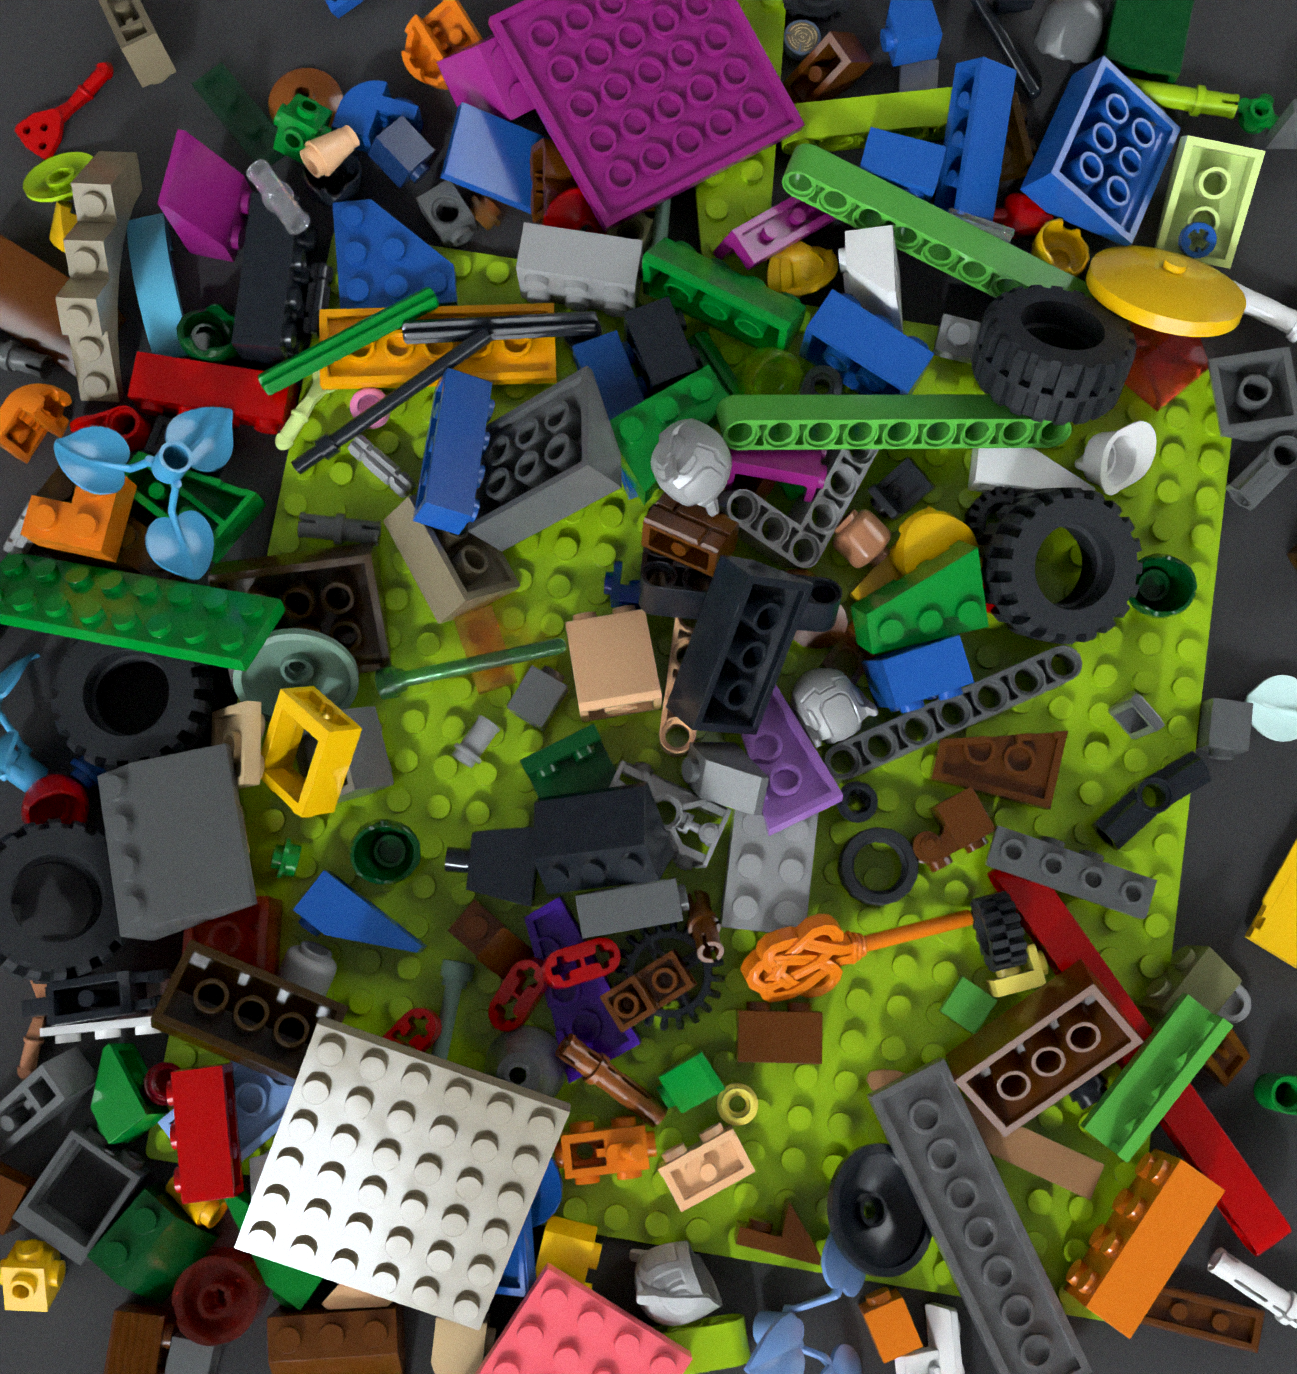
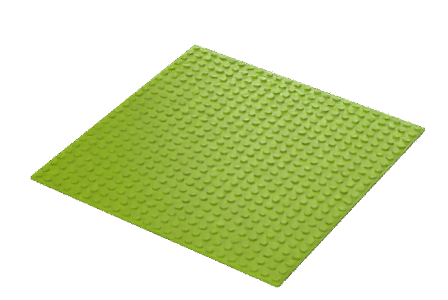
M334 233L327 259V265L333 268L332 284H328V287H331L328 309H340ZM429 245L454 265L458 306L532 304L527 299L521 298L516 271L517 259ZM641 279L637 308L657 301L643 293V279ZM554 303L555 313L580 312L568 309L563 304ZM805 305L806 311L803 324L782 362L763 352L760 353L757 395H800L805 375L815 366L800 357L799 352L806 327L820 307ZM588 308L587 311L596 312L601 325L602 335L617 330L621 342H624V317H612L605 314L603 310ZM683 313L687 324V330L683 331L686 340L698 331H706L708 333V325ZM903 321V334L908 337L915 336L920 338L928 345L929 350L933 352L939 326ZM556 337L557 383L578 371L573 360V352L568 349L563 337ZM311 338L310 347L319 343V338ZM934 355L912 395L985 393L974 377L971 368L972 362L967 364ZM1135 357L1120 397L1113 409L1093 421L1090 419L1083 424L1077 425L1070 422L1072 427L1071 435L1063 444L1051 448L1034 449L1093 486L1096 492L1103 494L1105 500H1113L1121 507L1122 512L1119 516L1130 518L1135 527L1131 535L1133 538H1139L1142 551L1137 552V561L1145 556L1160 553L1174 556L1191 567L1197 581V590L1193 602L1184 612L1177 616L1153 618L1138 612L1127 601L1130 609L1123 618L1115 617L1113 619L1116 624L1105 634L1096 632L1097 636L1093 640L1084 643L1075 641L1073 644H1057L1029 639L1024 635L1015 634L1007 629L1005 622H998L991 613H987L989 627L956 634L960 635L974 683L1061 645L1071 646L1077 650L1082 659V669L1078 676L1064 685L943 739L1068 731L1051 809L1044 810L978 792L975 793L995 829L999 825L1039 840L1041 836L1051 837L1064 842L1065 849L1079 853L1080 849L1098 853L1104 856L1103 862L1157 880L1145 919H1138L1055 890L1152 1030H1154L1157 1024L1138 1005L1147 995L1146 990L1155 979L1161 977L1171 964L1190 794L1173 803L1166 811L1158 813L1117 851L1102 841L1095 833V829L1091 824L1121 798L1132 783L1146 778L1189 751H1196L1232 438L1220 436L1208 369ZM631 364L635 377H638L634 364ZM313 374L303 378L298 404L308 394L313 384ZM557 383L492 385L490 399L495 400V407L492 417L488 423L486 422V425ZM818 384L814 387L816 392L820 394L828 392L827 387L823 384ZM843 384L841 395H860ZM426 387L394 409L383 426L376 429H366L359 434L366 437L374 448L377 447L397 464L401 472L405 471L414 479L416 486L408 496L416 495L418 492L435 387ZM376 388V389H379V390H381L385 395H388L390 392H392V391L395 390L396 388ZM338 389L324 395L315 404L308 417L309 421L303 425L293 441L294 444L288 450L267 556L361 544L344 542L343 545H334L333 540L299 538L298 521L301 522L299 520L301 512L336 517L337 513L346 514V518L381 521V537H378L380 538L379 546H376L382 576L393 667L388 670L359 673L357 695L348 709L376 707L388 760L392 768L394 785L370 795L337 803L334 813L315 815L310 818H301L295 814L261 779L260 785L239 789L238 793L240 805L243 807L257 904L191 927L188 943L192 939L274 975H277L284 956L290 947L301 945L303 941L321 944L332 952L331 957L337 965L336 973L325 997L349 1006L342 1022L343 1024L383 1037L411 1009H431L438 1016L440 1015L446 985H442L443 976H440L443 959L474 964L475 969L472 982L468 981L466 989L461 991L447 1060L484 1073L487 1051L492 1042L504 1032L496 1029L488 1017L489 1005L504 980L476 959V955L447 930L472 901L476 899L532 948L524 919L525 916L563 896L580 927L575 896L578 893L612 887L547 894L537 870L534 907L524 906L466 890L468 873L445 871L447 848L470 849L472 833L474 831L534 827V802L539 797L520 760L593 723L616 771L621 760L633 765L636 762H644L651 766L654 770L653 774L694 792L683 780L682 764L688 754L683 757L667 755L660 746L659 738L675 617L646 613L662 694L661 709L582 722L565 625V622L573 621V616L579 613L596 612L598 617L613 614L612 609L625 605H635L636 610L641 609L638 604V593L643 546L641 545L643 521L649 508L656 504L665 491L662 488L657 489L650 500L644 505L639 496L629 500L622 484V488L505 549L502 553L521 586L468 616L438 624L383 522L407 497L401 498L390 485H386L362 463L363 461L359 462L350 454L348 446L354 438L341 446L342 451L330 460L324 458L301 475L291 463L315 446L314 441L326 432L332 434L353 419L350 412V401L353 395L361 389ZM1137 421L1149 423L1156 434V453L1152 465L1137 482L1110 496L1105 494L1099 485L1088 481L1084 471L1075 467V461L1084 454L1088 441L1093 435L1101 432L1117 431ZM717 424L713 429L721 435L719 425ZM972 448L879 449L843 516L852 509H855L857 512L863 509L871 511L891 532L890 541L886 545L888 548L900 537L901 533L898 530L900 525L912 514L925 509L927 506L937 511L950 512L964 522L967 510L976 498H979L983 493L968 490ZM849 449L850 454L853 456L854 449ZM907 457H911L936 488L901 518L893 520L889 515L884 518L870 503L873 496L869 493L868 488L873 484L879 483ZM832 475L831 487L834 490L836 486V480ZM775 482L772 491L765 501L787 516L796 500H788L778 483ZM732 502L731 512L735 517L738 513V505ZM813 509L812 512V520L814 524H816L817 521V512L815 509ZM998 511L988 515L986 526L988 523H997L999 521L996 517ZM766 521L762 526V533L765 538L769 533V526ZM1058 527L1044 539L1035 560L1037 584L1043 595L1053 604L1063 600L1073 591L1082 569V556L1079 545L1073 535L1063 527ZM833 533L818 562L810 568L800 569H807L816 574L817 577L832 579L839 584L843 593L840 603L846 611L849 624L853 619L851 605L856 603L849 594L873 567L869 563L861 568L853 567L833 547L832 540L835 536ZM737 538L735 551L731 556L752 559L779 570L783 568ZM795 543L793 547V554L795 558H797L799 554V547L797 543ZM783 568V569H785V570L787 571V570L795 569V568ZM682 618L684 624L695 628L697 620ZM794 640L792 641L776 682L778 689L790 708L792 692L797 679L806 671L819 668V665L833 645L828 648L813 649L804 647ZM893 649V650L881 652V653H878L876 656H879V655H882V654H885V653H888V652H891V651H894V650H897V649ZM686 650L681 651L677 656L680 664L683 661ZM1053 657L1051 660L1052 669L1055 673L1065 676L1067 672L1065 662L1060 658ZM532 665L539 670H542L543 666L546 665L565 677L562 683L567 685L568 688L567 695L544 732L510 713L507 705ZM864 672L855 686L874 704ZM1016 673L1015 684L1018 689L1029 692L1031 689L1030 679L1025 674ZM980 689L978 693L979 702L986 708H993L995 697L992 692ZM1130 691L1141 695L1162 718L1165 724L1160 730L1135 740L1131 739L1110 715L1108 710ZM926 698V699H923V701H924V704L926 705V704H928V703H930V702H933V701H935V700H937V699H939V698L932 699V700H927V698ZM950 705L942 707V718L949 724H957L959 713L956 708ZM877 707L879 714L875 717L867 716L862 721L860 731L856 732L852 737L906 713H901V711L890 712L889 708ZM482 715L501 730L496 733L479 757L482 760L481 763H475L471 769L452 755L456 749L453 745L456 742L461 743L476 722L477 717ZM265 721V731L261 737V750L270 724ZM914 721L906 722L904 730L907 737L914 741H920L923 737V729L920 724ZM677 727L668 731L666 740L673 747H682L688 742L689 735L684 729ZM698 730L696 732L695 742H735L746 753L741 734ZM877 737L869 739L867 745L869 752L875 757H884L887 753L885 742ZM821 741L822 745L816 748L813 744L821 759L834 745L825 744ZM937 742L847 782L837 783L840 790L844 785L854 781L868 784L877 795L878 806L870 819L859 823L845 819L840 814L837 804L818 812L807 917L816 914H830L837 920L844 933L850 931L861 933L864 936L967 909L970 911L972 910L970 906L972 899L998 893L987 875L993 868L985 864L995 831L986 835L989 843L968 854L962 848L950 854L954 862L932 873L926 864L919 863L917 879L911 891L897 902L882 906L863 904L851 897L841 884L837 870L839 854L845 843L858 832L874 827L889 828L905 836L909 842L914 835L924 831L939 834L940 828L929 808L965 789L929 780ZM840 753L832 755L830 763L833 770L839 774L848 773L851 767L848 757ZM295 757L292 767L299 773V768ZM621 773L620 779L626 785L637 783ZM1147 786L1142 791L1144 803L1153 807L1156 802L1154 791ZM849 798L848 808L851 811L857 810V801ZM666 801L657 803L656 805L663 824L668 825L673 822L676 817L674 806ZM695 808L685 811L694 815L692 821L700 825L705 823L720 824L722 819L712 817ZM732 811L706 868L693 867L692 870L687 869L685 871L676 867V864L673 863L674 859H671L660 878H676L677 885L684 884L687 895L691 893L694 903L697 902L694 894L695 890L707 892L711 899L712 911L717 915L719 921ZM375 819H391L402 822L411 828L420 842L421 859L418 866L411 875L393 885H379L369 882L357 875L351 865L349 856L351 839L362 825ZM689 829L687 834L677 831L683 845L705 855L707 854L709 847L700 840L698 833ZM285 838H290L291 843L302 846L294 877L282 875L281 879L275 878L276 869L270 868L275 845H283ZM874 842L865 845L859 850L854 859L856 878L863 886L870 890L882 891L889 889L897 882L901 875L902 864L900 857L892 847L885 843ZM324 870L332 871L422 941L427 947L423 952L415 953L326 936L322 932L316 937L298 923L301 916L293 909ZM682 911L683 921L678 922L676 931L683 932L684 926L689 919L688 911ZM669 923L662 924V929L670 930ZM973 925L869 951L865 957H862L855 964L841 966L843 970L841 980L826 994L813 998L799 995L785 1001L772 1002L771 1010H787V1002L812 1003V1011L823 1013L822 1064L737 1062L735 1059L736 1009H746V1001H765L758 992L749 988L740 968L744 959L752 950L756 949L757 942L766 933L721 927L719 936L724 947V955L722 956L724 964L720 967H712V974L724 975L725 981L722 983L711 982L710 988L721 993L719 999H715L708 994L705 997L704 1001L710 1004L712 1011L707 1013L699 1005L694 1011L699 1016L700 1021L694 1024L689 1014L683 1015L684 1029L681 1030L677 1029L675 1018H668V1029L666 1031L660 1029L661 1017L654 1016L650 1027L644 1025L645 1019L634 1026L642 1042L610 1060V1063L645 1088L654 1097L664 1102L656 1090V1087L662 1084L658 1074L699 1046L724 1086L731 1083H743L749 1086L757 1096L758 1110L755 1117L745 1125H732L755 1172L681 1212L664 1178L661 1177L658 1171L657 1164L663 1161L661 1154L680 1143H684L686 1148L701 1140L698 1135L701 1131L720 1122L723 1128L729 1125L718 1113L716 1106L717 1094L682 1114L676 1105L670 1109L668 1108L664 1119L659 1125H655L654 1128L645 1122L646 1132L654 1131L657 1157L649 1158L650 1169L642 1170V1177L618 1180L617 1173L600 1175L601 1181L597 1183L576 1185L575 1178L565 1179L564 1168H560L563 1192L560 1204L553 1216L598 1227L596 1235L654 1245L687 1240L695 1252L823 1273L821 1260L820 1265H815L736 1244L734 1232L737 1220L748 1222L749 1216L759 1217L773 1222L772 1229L778 1230L785 1198L787 1197L822 1257L825 1242L831 1232L827 1215V1198L831 1179L836 1168L844 1157L860 1146L875 1143L889 1144L867 1097V1094L873 1092L866 1081L868 1073L878 1069H889L908 1074L939 1057L945 1059L949 1067L946 1054L974 1035L938 1011L960 976L965 977L988 994L986 980L997 978L996 972L990 971L988 965L986 966L984 962V955H981L979 950L980 945L976 940V931L973 929ZM654 926L647 927L649 934L656 932ZM639 929L589 937L586 940L605 937L616 943L619 949H625L631 953L634 946L626 941V937L630 934L638 942L644 937ZM1024 931L1025 935H1023V938L1026 941V943L1033 944V942L1030 940V938ZM664 938L657 940L664 954L675 948L680 957L683 958L695 951L690 945L678 939ZM596 947L595 956L604 969V962L610 959L608 952H600L599 948ZM646 947L636 960L634 974L654 962ZM715 951L712 952L713 959H716ZM621 957L619 964L626 966L628 959ZM701 962L689 969L697 982L695 987L687 991L691 1000L697 994L702 984L703 967ZM1020 965L1021 971H1024V966ZM1049 965V973L1044 975L1046 983L1056 977ZM533 968L522 972L527 976L521 988L522 990H525L531 984L538 983L534 979L536 971ZM613 971L606 975L612 987H614L616 981L626 980V973H616ZM1040 987L1002 997H994L998 1001L979 1030ZM544 993L524 1025L542 1028L556 1038V1027ZM515 998L513 1002L502 1005L506 1010L504 1016L506 1020L517 1017L512 1011L518 999ZM674 999L661 1008L680 1007L677 999ZM415 1018L413 1022L417 1026L416 1030L409 1037H402L399 1034L398 1038L408 1043L416 1035L426 1036L428 1031L425 1026L429 1022L427 1018L424 1020ZM169 1035L164 1062L173 1063L180 1069L229 1063L231 1061ZM433 1044L426 1050L425 1053H432ZM1116 1062L1100 1072L1108 1081L1105 1084L1107 1088L1110 1087L1122 1071ZM514 1067L516 1075L521 1079H526V1071L522 1067ZM566 1075L562 1088L554 1097L571 1104L570 1113L562 1132L570 1131L569 1123L594 1120L595 1128L611 1126V1118L626 1115H635L636 1123L644 1122L639 1116L628 1110L595 1084L589 1085L584 1082L582 1077L569 1084ZM958 1086L963 1099L970 1103H973L970 1100V1098ZM1068 1094L1022 1125V1127L1104 1164L1091 1200L992 1154L990 1156L1065 1314L1104 1321L1063 1289L1067 1284L1066 1274L1071 1265L1078 1259L1082 1260L1091 1247L1089 1239L1093 1231L1100 1224H1106L1114 1211L1112 1204L1118 1193L1124 1188L1128 1189L1137 1176L1135 1168L1138 1162L1146 1153H1149L1151 1133L1127 1163L1080 1126L1096 1103L1082 1110L1076 1101L1072 1103ZM734 1096L729 1102V1107L733 1111H740L745 1106V1100L741 1096ZM167 1105L170 1111L174 1109V1106ZM157 1123L149 1131L146 1146L147 1156L151 1159L178 1163L177 1149L174 1150L172 1148L170 1138ZM276 1134L242 1162V1173L244 1175H250L249 1159L264 1155L269 1151ZM583 1143L578 1146L577 1152L580 1157L589 1158L593 1154V1148L590 1144ZM553 1152L552 1158L555 1161V1154ZM933 1236L922 1259L908 1272L895 1277H874L867 1274L865 1277V1281L961 1297Z

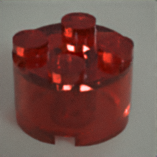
M218 1247L185 1269L174 1286L172 1307L174 1306L177 1318L176 1323L179 1330L188 1339L203 1346H218L219 1344L233 1341L244 1334L261 1316L268 1301L269 1287L266 1286L250 1253L234 1247ZM218 1289L225 1293L224 1298L226 1301L224 1303L218 1300L220 1295Z

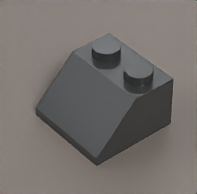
M1290 347L1208 359L1207 364L1220 436L1249 442H1259L1277 439L1285 435H1295L1297 432V383Z
M375 706L341 709L362 728L337 803L370 795L394 785L392 768L388 760L382 736V727L378 720ZM304 729L297 750L296 760L299 773L306 779L318 740Z

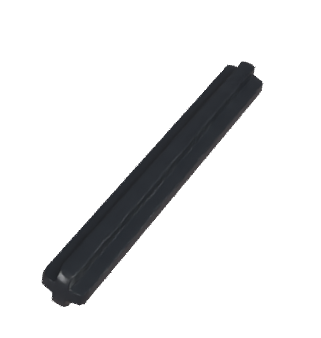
M594 311L406 320L402 324V336L406 344L463 342L483 327L488 330L493 340L595 335L598 332V317Z

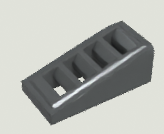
M1134 691L1126 693L1108 709L1110 715L1134 740L1158 731L1165 725L1162 718L1148 702Z

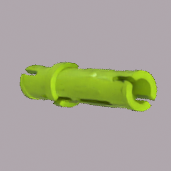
M1126 76L1157 106L1189 111L1190 116L1198 117L1201 113L1232 120L1238 108L1235 102H1239V94L1206 90L1205 85L1199 84L1196 88Z

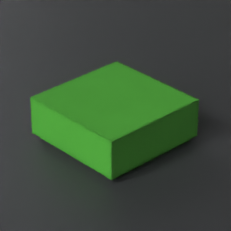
M960 976L938 1011L971 1034H975L998 1000L965 977Z

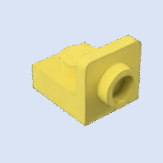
M1027 944L1028 958L1026 959L1027 963L1023 965L1024 971H1021L1020 966L996 971L997 978L986 980L989 995L992 997H1002L1046 984L1044 975H1047L1049 970L1044 953L1041 950L1037 951L1035 944Z

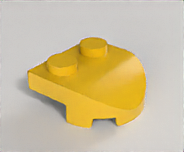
M926 508L912 514L900 525L898 530L901 535L897 541L896 548L890 549V559L892 565L904 577L917 569L916 566L925 560L930 561L950 549L949 546L958 540L978 548L979 546L972 530L950 512ZM979 557L980 566L982 568L983 558Z

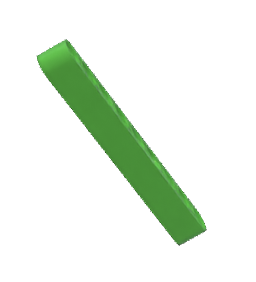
M801 144L792 153L782 179L783 188L788 194L857 229L893 225L897 249L995 298L1006 291L1009 292L1013 288L1023 286L1026 289L1031 285H1042L1045 288H1051L1052 285L1063 287V290L1071 292L1077 290L1083 292L1084 296L1088 298H1095L1089 291L1085 281L818 146Z
M991 394L732 395L722 399L715 410L721 436L726 441L727 446L734 450L1051 448L1063 444L1069 438L1072 431L1070 422L1065 425H1053L1052 421L1044 420L1041 423L1031 420L1032 417L1024 414L1018 416L1010 412L1009 407L1005 405L999 406L992 401Z

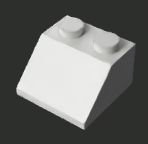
M893 225L845 231V248L838 249L840 271L844 272L845 293L852 294L860 302L861 307L873 315L879 314L888 318L894 324L895 329L903 333L901 277Z

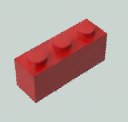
M233 1063L184 1068L171 1072V1080H168L166 1085V1096L169 1106H174L175 1123H172L170 1127V1142L174 1150L177 1149L179 1167H176L174 1170L175 1191L181 1193L182 1204L237 1196L244 1191Z

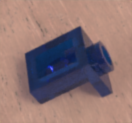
M615 561L614 571H606L604 595H611V607L635 605L636 610L641 609L638 604L640 580H631L629 585L622 584L623 561Z

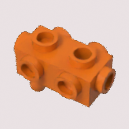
M635 1115L611 1118V1126L595 1128L594 1120L569 1123L570 1131L561 1133V1142L557 1143L554 1150L555 1162L558 1168H564L565 1179L575 1178L576 1185L597 1183L601 1181L600 1175L617 1173L618 1180L642 1177V1170L650 1169L649 1158L657 1157L654 1131L646 1132L645 1122L636 1123ZM587 1143L592 1146L593 1154L589 1158L579 1156L577 1148L580 1144Z

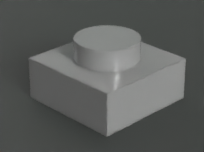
M943 313L933 349L934 355L970 364L981 323Z

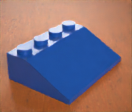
M1102 56L1072 74L1020 190L1046 213L1062 218L1064 221L1127 247L1134 241L1181 128L1105 56ZM1149 121L1154 122L1156 125L1152 127Z

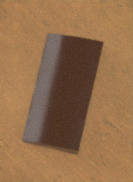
M0 235V329L32 350L50 355L53 363L76 377L69 335H62L55 300L56 295L70 278ZM118 309L119 331L127 319Z

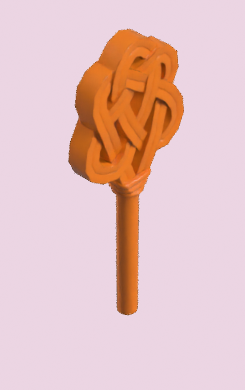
M967 909L863 936L861 933L850 931L844 933L837 920L830 914H816L805 918L796 927L789 926L766 933L757 942L756 949L752 950L744 959L740 970L749 988L758 992L761 998L767 1002L785 1001L799 995L806 998L819 997L831 991L841 980L843 973L841 966L855 964L862 957H865L867 952L973 925V917Z

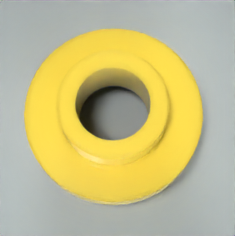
M728 1084L725 1086L726 1089L718 1094L716 1102L718 1113L728 1124L734 1126L745 1125L757 1113V1096L746 1084ZM734 1096H741L745 1100V1106L740 1111H733L729 1107V1102Z

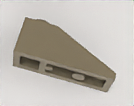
M98 0L119 46L142 88L150 84L162 83L169 75L177 72L141 0Z

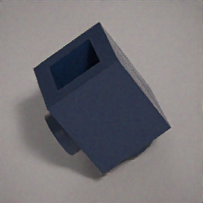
M402 115L375 138L367 155L399 188H402L410 180L416 184L429 172L431 167L428 165V162L435 149Z

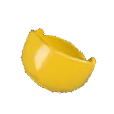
M1062 218L1045 222L1032 243L1031 255L1075 277H1078L1084 271L1090 260L1089 246L1081 237V230L1078 228L1073 230L1065 228Z

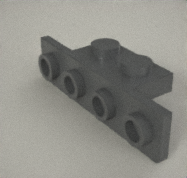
M999 825L996 827L985 861L988 867L1138 919L1146 918L1157 880L1103 862L1104 856L1084 849H1080L1079 853L1065 849L1064 842L1051 837L1041 836L1039 840Z

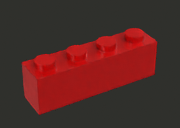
M137 351L127 396L136 404L140 412L156 417L158 414L163 416V412L179 415L185 411L203 407L229 408L233 411V429L239 428L240 424L254 426V429L261 433L275 435L278 433V430L281 431L291 415V410L295 409L299 387L295 382L273 395H268L258 380V375L264 371Z

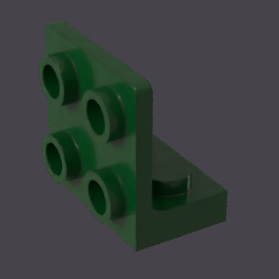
M594 723L520 760L539 798L609 788L616 773V769Z

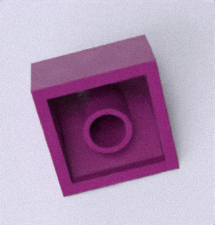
M494 34L436 62L457 109L464 102L506 121H511L535 109Z

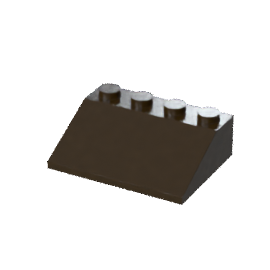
M375 542L218 562L208 574L210 587L281 599L286 611L273 631L299 628L323 633L338 641L350 652L356 662L359 673L392 669L383 583ZM228 668L232 689L235 690L233 685L234 669Z

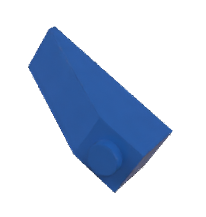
M932 0L890 1L885 28L880 30V43L883 52L889 53L893 67L935 59L937 57L943 33Z
M324 870L293 909L301 916L298 923L316 937L322 932L326 936L415 953L423 952L427 945L332 871Z

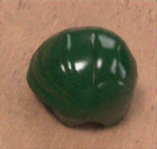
M213 303L207 308L197 309L182 316L176 330L178 341L185 353L196 361L228 365L239 357V353L231 343L235 314L230 313L221 304Z
M1155 553L1138 560V562H1143L1142 574H1137L1135 584L1140 586L1136 598L1129 597L1128 599L1132 607L1138 612L1153 618H1169L1184 612L1193 602L1197 590V581L1192 568L1180 559L1167 554Z
M375 819L362 825L351 839L349 847L351 865L357 875L369 882L379 885H393L411 875L418 866L421 859L420 842L411 828L402 822L391 819Z

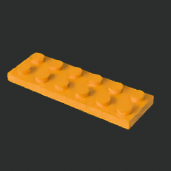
M554 303L438 306L437 309L416 320L555 313ZM384 308L319 309V342ZM402 327L320 369V386L322 390L398 388L462 342L406 344L402 336ZM556 337L493 340L453 369L492 382V385L557 383ZM442 377L427 387H436Z

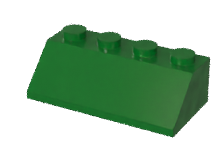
M664 237L646 251L642 258L644 294L656 300L669 296L674 309L680 307L684 314L781 362L783 361L804 321L806 306L801 304L797 297L786 292L780 294L766 287L765 283L755 276H744L735 272L723 260L718 258L709 259L697 253L691 245L683 241L674 242Z

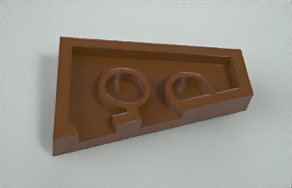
M1068 731L940 739L937 742L929 780L963 789L972 786L974 791L1049 810L1052 805Z

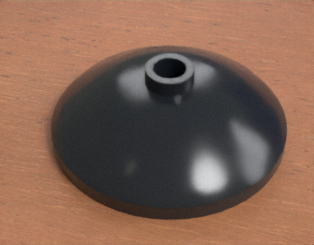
M875 1143L863 1145L854 1149L843 1158L833 1174L827 1198V1215L830 1231L839 1251L853 1267L870 1276L895 1277L908 1272L917 1265L926 1253L932 1233L890 1144Z

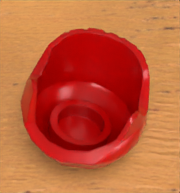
M63 774L46 775L36 780L25 793L21 805V819L24 824L35 822L36 825L45 823L47 819H61V823L71 824L73 820L86 823L89 813V796L85 787L72 777Z

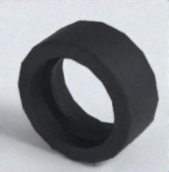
M874 827L858 832L845 843L839 854L837 870L842 886L851 897L863 904L882 906L899 901L911 891L917 879L919 863L917 856L914 854L913 846L905 836L889 828ZM874 842L885 843L892 847L899 855L902 864L901 875L897 882L889 889L882 891L870 890L863 886L856 878L854 872V859L857 853L865 845Z

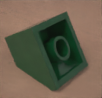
M160 1181L141 1192L87 1254V1257L117 1285L162 1304L220 1236L205 1225L197 1226L175 1199L165 1192L166 1187Z

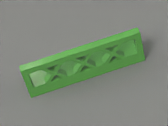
M1182 993L1080 1126L1128 1163L1233 1028V1025L1223 1017L1211 1013L1190 995Z

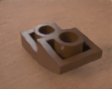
M674 948L605 992L599 998L620 1032L623 1033L695 987L697 982Z

